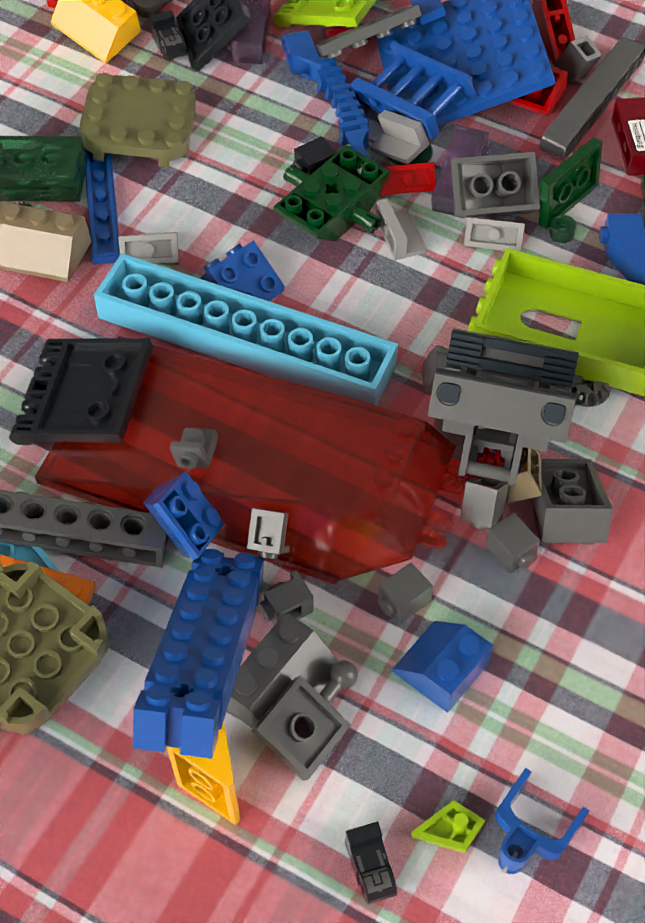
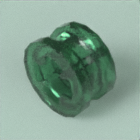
M568 215L555 216L551 222L550 237L559 243L570 242L575 235L576 221Z

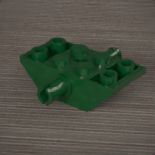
M345 145L311 175L297 168L294 164H291L290 168L287 167L283 178L285 181L295 185L296 188L273 206V211L319 239L337 241L355 224L360 225L371 234L375 233V230L377 231L380 227L382 219L371 213L370 210L380 194L390 170Z

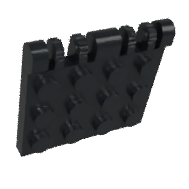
M47 339L43 346L42 354L39 357V363L43 367L35 368L34 377L30 380L24 396L25 400L21 404V410L26 414L17 415L16 424L12 427L9 439L17 445H31L33 442L122 443L153 349L151 339Z

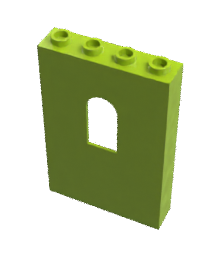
M509 248L505 249L502 259L496 258L492 271L494 278L488 277L484 290V294L487 295L486 297L480 296L476 308L478 316H472L468 331L579 351L575 370L576 375L582 376V379L592 382L600 381L607 383L610 387L645 396V285ZM528 310H538L581 322L576 339L572 340L527 327L521 321V315Z

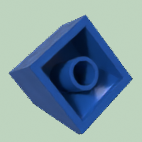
M434 621L392 668V672L448 713L488 666L494 645L465 624Z

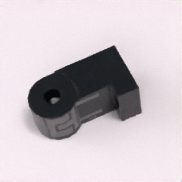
M172 10L151 15L152 37L165 60L187 55L185 40L175 23V16Z
M378 821L346 830L345 832L346 849L357 883L360 885L367 905L397 896L394 874L389 864Z

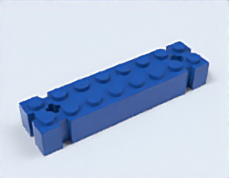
M205 549L199 558L193 560L192 570H189L146 676L144 690L140 691L133 708L134 749L164 753L167 746L180 748V755L213 758L218 741V730H221L256 615V606H258L262 595L264 558L255 557L250 553H239L235 558L224 557V553L219 550Z

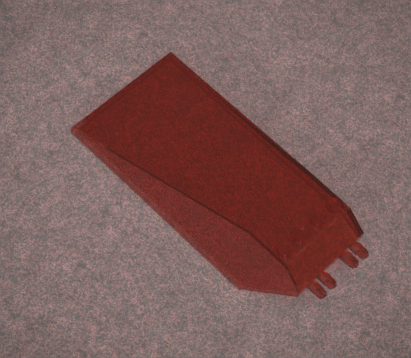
M153 345L123 442H55L36 473L35 479L37 484L102 506L123 507L128 510L149 513L150 511L143 502L157 487L186 471L191 479L198 484L202 494L211 506L218 511L220 518L225 524L211 543L259 557L258 551L247 549L252 508L287 512L289 515L285 544L290 545V550L287 553L278 554V559L264 558V561L293 571L297 570L299 573L336 585L337 581L413 559L419 543L438 549L446 546L448 540L443 533L441 534L432 529H425V527L449 532L453 528L452 518L439 512H432L440 490L459 496L463 495L466 482L459 477L470 479L473 475L458 476L461 460H452L456 446L427 421L356 399ZM185 428L216 429L219 438L209 468L187 469L177 466L170 451V445L172 441H181Z

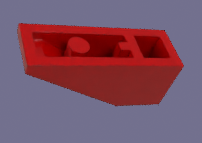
M534 0L531 7L543 44L556 68L555 61L569 43L575 40L566 0Z

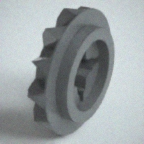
M574 374L571 393L576 394L575 404L584 407H594L608 399L611 387L607 383L585 380L587 383H593L592 387L588 388L587 385H581L582 376Z

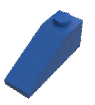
M607 214L605 225L601 226L599 230V241L601 244L604 243L606 256L628 281L645 285V229L642 214Z

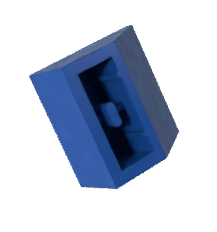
M186 471L157 487L143 502L181 554L192 560L200 557L225 525L218 511L211 506L202 494L198 484L191 479Z

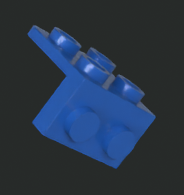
M254 240L244 247L241 244L233 247L226 253L228 257L220 262L217 258L204 267L206 272L199 278L266 301L272 300L285 289L283 282Z

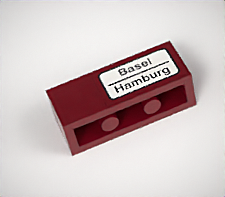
M645 97L616 99L611 120L628 176L645 175Z

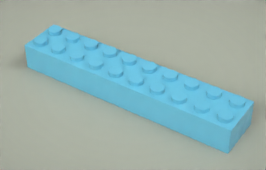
M121 253L94 294L99 319L373 412L397 365V343Z

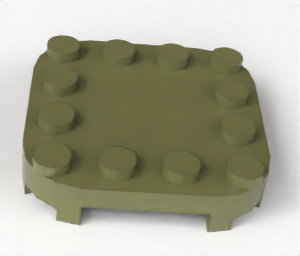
M99 73L96 76V81L91 84L88 90L80 120L81 148L84 147L93 153V158L104 161L106 153L158 158L159 167H169V161L179 159L180 157L186 159L189 153L193 120L196 117L195 93L192 91L191 83L187 81L175 82L159 78L151 79L131 75L122 76Z
M29 560L27 564L16 563L6 567L0 564V725L23 734L32 733L36 728L42 726L54 716L100 664L111 642L100 611L94 605L92 607L87 605L45 574L40 565Z

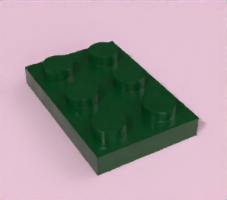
M593 137L585 145L580 146L567 160H563L549 175L547 174L542 178L539 184L540 209L538 210V225L546 229L550 228L599 185L602 141Z

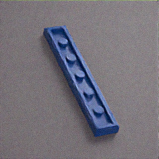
M83 147L89 231L92 240L93 265L115 263L120 256L112 154L106 153L104 161L94 159L93 153Z

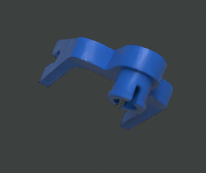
M527 768L523 770L495 814L498 825L508 833L499 849L498 864L502 870L505 866L508 867L506 871L508 874L518 873L528 863L534 853L550 860L559 859L583 825L590 811L583 806L561 839L547 838L529 828L511 809V805L526 787L527 780L532 773ZM515 852H517L516 858L511 857L514 855Z

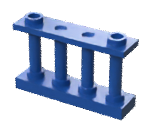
M392 41L389 45L395 59L372 82H367L357 77L350 85L360 104L378 113L388 110L422 122L427 137L433 140L440 133L436 123V116L459 92L471 98L476 96L472 84L473 80L463 70L454 69L412 50L407 45L403 46ZM402 66L410 69L391 90L385 91L381 89ZM420 75L429 78L410 99L404 100L400 98ZM439 84L449 87L429 108L423 109L418 106Z

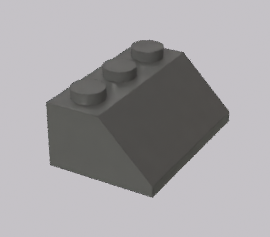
M285 612L241 664L227 711L253 729L295 677L301 676L320 694L328 682L331 681L330 670L338 662V659L313 629ZM298 718V719L295 721L294 727L298 724V722H299L302 718Z

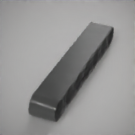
M622 37L547 128L542 136L539 148L563 160L567 159L639 68L645 57V45Z

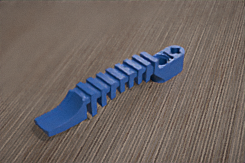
M308 30L282 34V48L291 73L318 82V93L326 91L325 99H332V109L337 108L335 114L336 117H340L338 120L340 126L339 133L341 135L338 141L340 146L350 144L349 147L370 159L366 152V149L369 148V120L364 118L365 113L363 109H360L359 101L355 100V93L351 91L350 84L346 83V76L342 74L341 66H336L335 57L330 59L320 58Z

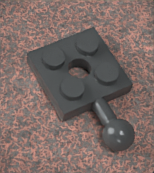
M342 660L336 662L330 670L331 681L328 682L320 694L301 676L295 677L251 730L302 781L310 779L351 726L330 703L341 689H348L356 683L358 678L357 668L349 661ZM298 718L304 719L309 726V732L305 738L299 737L295 732L294 724Z

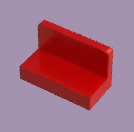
M434 162L385 167L390 170V173L380 195L436 190Z

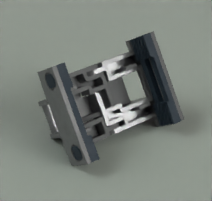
M453 328L445 369L437 368L435 372L428 416L444 419L442 431L465 436L458 476L465 477L466 474L506 481L508 486L515 487L523 447L547 452L549 440L566 443L576 399V394L571 393V387L579 351ZM475 434L474 441H473L472 452H471V458H470V460H469V455H470V450H471L473 435ZM516 439H517L516 447H515V452H514V457H513V462H512V467H511V469H510L511 460H512L513 451H514V446H515V441H516ZM490 448L498 449L496 453L489 452Z

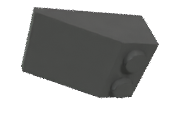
M535 152L450 159L455 217L531 214L540 209Z
M541 459L542 495L532 498L535 524L541 542H548L550 544H561L563 542L582 543L586 545L607 543L613 508L592 460Z

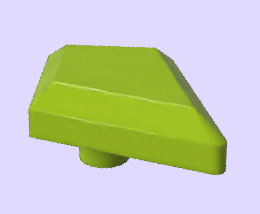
M453 800L411 832V838L466 853L486 820Z

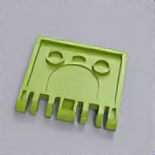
M288 0L274 15L273 21L281 28H289L291 24L357 27L376 0Z

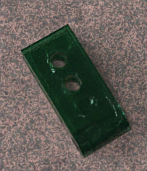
M0 136V201L80 202L88 160L86 151H82L83 141L81 136Z

